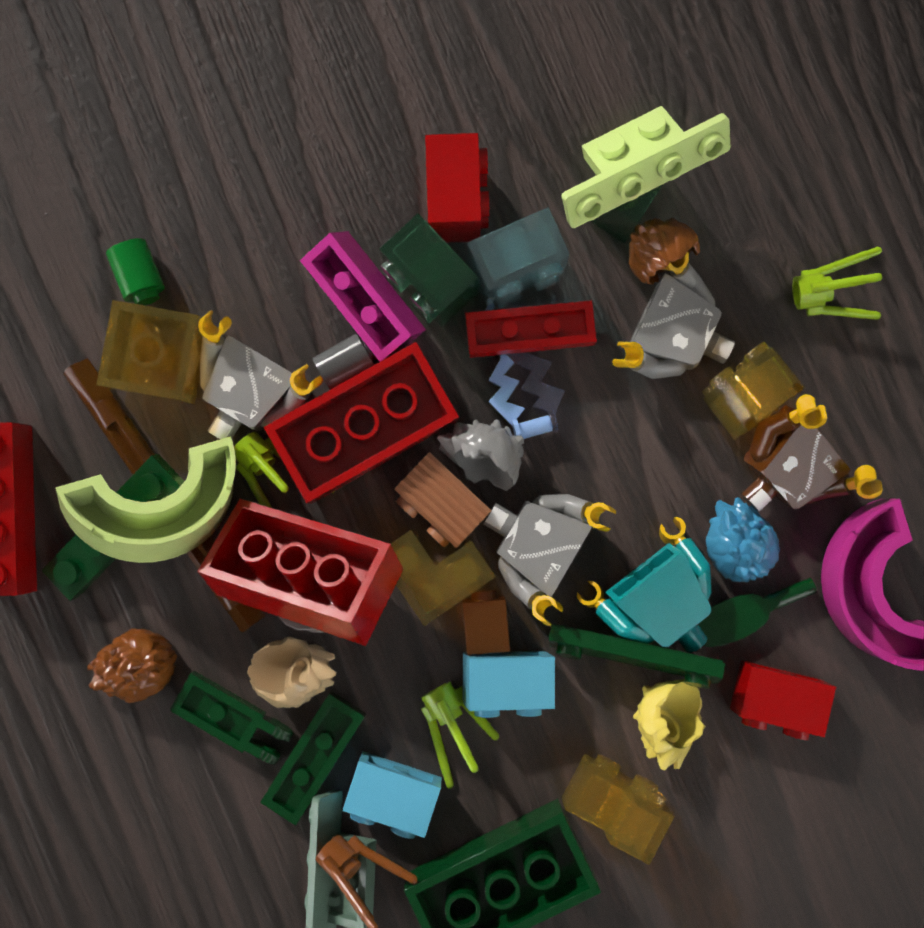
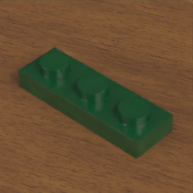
M331 691L260 803L296 826L361 724L366 713Z

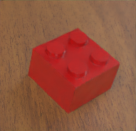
M478 133L425 135L428 226L431 243L480 242L481 229L489 228V191H480V187H487V148H479Z

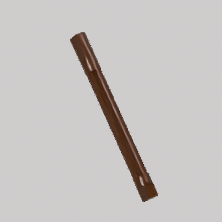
M87 358L70 365L65 369L63 375L133 475L154 453L91 361ZM211 536L198 547L187 552V555L197 569L200 568L214 544ZM215 594L242 633L265 617L261 610Z

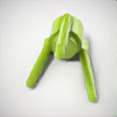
M875 247L816 269L801 271V276H795L792 283L793 299L798 310L806 309L807 316L823 314L861 319H880L881 313L878 311L828 306L825 304L828 301H833L835 289L881 281V273L832 280L831 276L824 275L881 254L882 248Z
M255 431L243 437L234 446L236 460L239 462L236 469L246 479L258 503L272 508L253 472L256 476L264 473L283 493L288 492L289 487L272 468L276 461L273 454L278 458L280 456L270 438L264 440Z
M449 681L421 697L425 704L421 711L428 722L446 787L451 789L454 786L437 720L440 726L447 724L472 773L478 772L479 768L455 721L456 718L463 714L460 706L468 712L493 740H498L499 734L486 718L474 716V711H469L463 704L462 686L454 689Z

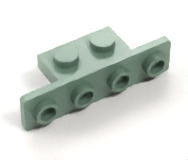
M333 789L312 799L309 811V822L311 824L310 845L307 853L308 886L304 901L306 909L305 928H336V925L347 928H367L336 882L315 860L320 850L333 837L341 835L348 842L354 836L341 832L343 792ZM357 836L365 846L376 851V839ZM359 854L357 859L362 863L361 867L348 881L373 915L376 863Z

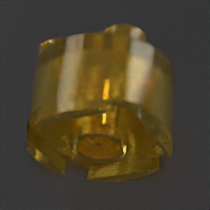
M765 341L743 357L745 360L735 367L736 372L729 366L710 380V385L702 391L705 396L703 401L734 441L757 426L760 421L768 418L780 409L787 400H792L805 389V386L773 347L770 348Z

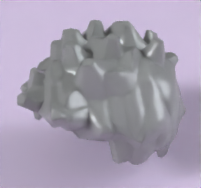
M474 420L473 424L455 423L453 433L437 437L441 443L439 450L464 470L465 478L472 481L473 484L480 480H489L495 487L508 491L516 484L522 463L521 457L524 454L522 446L524 438L522 436H513L510 428L507 426L502 428L499 420H494L491 425L479 423L478 420Z

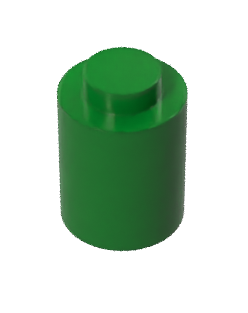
M145 239L126 240L115 244L106 251L107 259L125 302H134L136 307H142L160 299L159 293L165 289V286Z

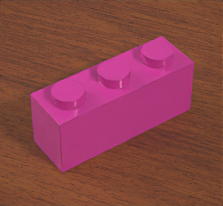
M349 231L330 232L300 260L380 362L406 348L426 331L425 327Z

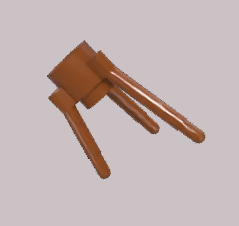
M337 835L320 850L315 860L336 882L367 928H378L366 904L348 881L361 867L362 863L357 859L359 854L411 884H415L418 878L402 866L365 846L356 835L351 837L348 842L341 835Z

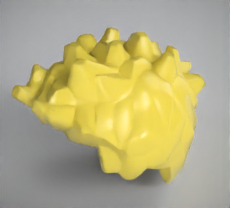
M684 679L659 682L652 687L643 686L644 697L640 704L637 705L638 710L633 715V718L638 721V729L642 734L641 740L643 741L644 748H646V756L649 759L657 757L661 770L665 771L672 764L674 769H680L692 743L703 735V730L706 727L701 722L702 699L699 688L685 684Z

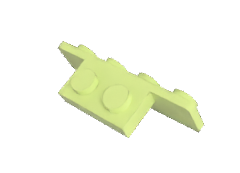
M660 106L582 145L584 159L597 176L562 193L561 197L566 219L571 228H576L588 221H592L600 215L628 201H632L640 195L728 152L731 148L729 118L724 113H721L683 132L667 111Z

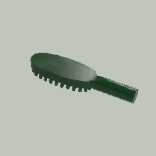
M809 577L764 597L756 594L740 595L711 606L712 611L710 615L698 624L708 638L703 646H723L749 636L766 624L770 612L817 593L815 583Z

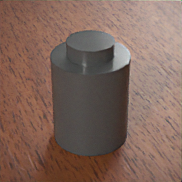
M357 333L312 358L330 390L375 365L373 362L378 360L365 342L360 340Z

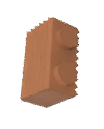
M430 452L394 489L401 495L396 500V503L413 519L420 513L431 524L426 531L444 548L449 543L457 548L491 512L475 494Z

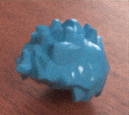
M739 497L735 498L734 505L718 500L715 505L717 517L710 519V528L707 536H705L706 551L715 569L725 579L729 578L733 582L755 581L756 578L768 576L769 570L774 568L779 560L780 547L777 533L752 506H748Z

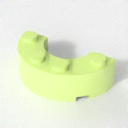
M230 436L189 448V472L187 479L176 492L161 500L138 502L123 498L109 488L100 474L56 487L61 511L71 529L80 539L93 549L107 556L139 563L158 562L178 557L205 542L220 526L226 516L232 499L236 469L234 445Z

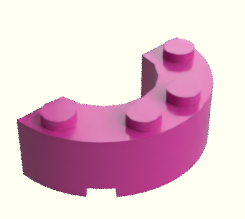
M900 498L878 499L853 512L833 534L826 548L821 570L824 602L829 615L839 631L857 648L891 664L907 669L924 671V621L918 619L903 620L893 612L884 596L882 582L887 561L898 548L913 541Z

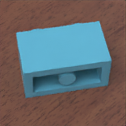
M512 651L467 655V652H463V704L469 711H474V716L482 718L500 716V710H516V715L534 717L542 715V709H555V657L546 651Z
M362 751L342 811L350 813L351 819L361 824L374 825L375 822L390 826V830L394 834L404 838L413 839L415 835L425 838L440 793L442 777Z

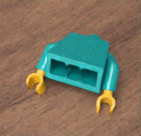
M674 517L673 522L680 533L670 535L661 524L659 536L667 545L607 590L605 593L610 599H604L603 589L594 581L587 582L596 588L597 595L595 599L586 601L578 592L577 599L587 607H595L597 609L596 615L620 637L645 644L656 641L663 648L669 647L678 640L685 651L691 653L705 645L708 639L698 624L708 617L712 611L707 600L712 593L711 568L691 538L686 539L684 536L686 531L685 522L679 517Z

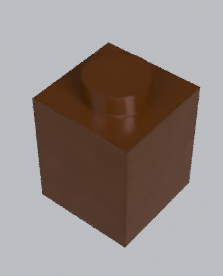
M496 590L472 591L471 599H463L467 655L510 652L505 597H496Z

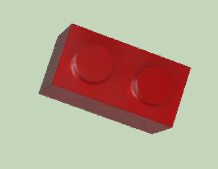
M741 660L730 709L739 717H742V724L752 728L767 730L768 724L783 727L782 733L793 738L808 740L809 734L825 738L836 686L822 679Z

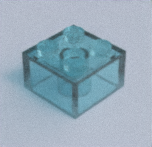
M549 207L467 243V262L487 306L497 303L499 308L516 302L522 298L520 292L533 286L536 287L537 291H540L560 281L559 275L563 274L570 257V253Z

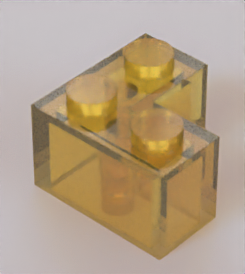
M414 528L391 543L403 567L396 586L424 626L496 577L472 540H469L439 562L435 561Z
M584 754L562 796L565 810L604 830L608 842L612 846L650 865L674 819V815L665 803L667 798L657 791L659 786L639 774H636L634 779L619 772L621 766L608 757L598 754L597 758L594 759Z

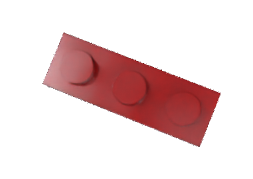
M592 300L465 313L470 358L595 346L597 342Z

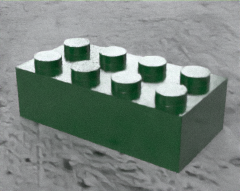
M558 798L409 871L416 875L418 880L415 884L405 880L404 892L421 928H531L601 893L596 875Z

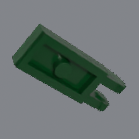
M196 671L190 673L170 708L172 713L241 753L246 751L256 758L273 765L277 763L281 754L263 741L253 739L257 729L260 728L273 737L287 742L290 741L294 734V731L289 726L273 717L266 716L267 712Z

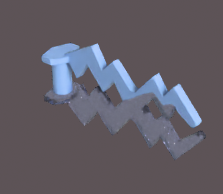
M498 296L497 298L498 303L506 308L528 307L504 296ZM489 303L485 311L494 310V303ZM526 352L499 355L500 361L489 378V382L500 387V389L488 403L512 426L515 436H522L524 439L551 431L553 433L558 432L555 414L565 390L541 383L552 362ZM513 364L531 370L521 391L539 396L540 398L532 407L547 412L546 416L518 423L517 419L525 408L507 402L519 383V380L505 375Z

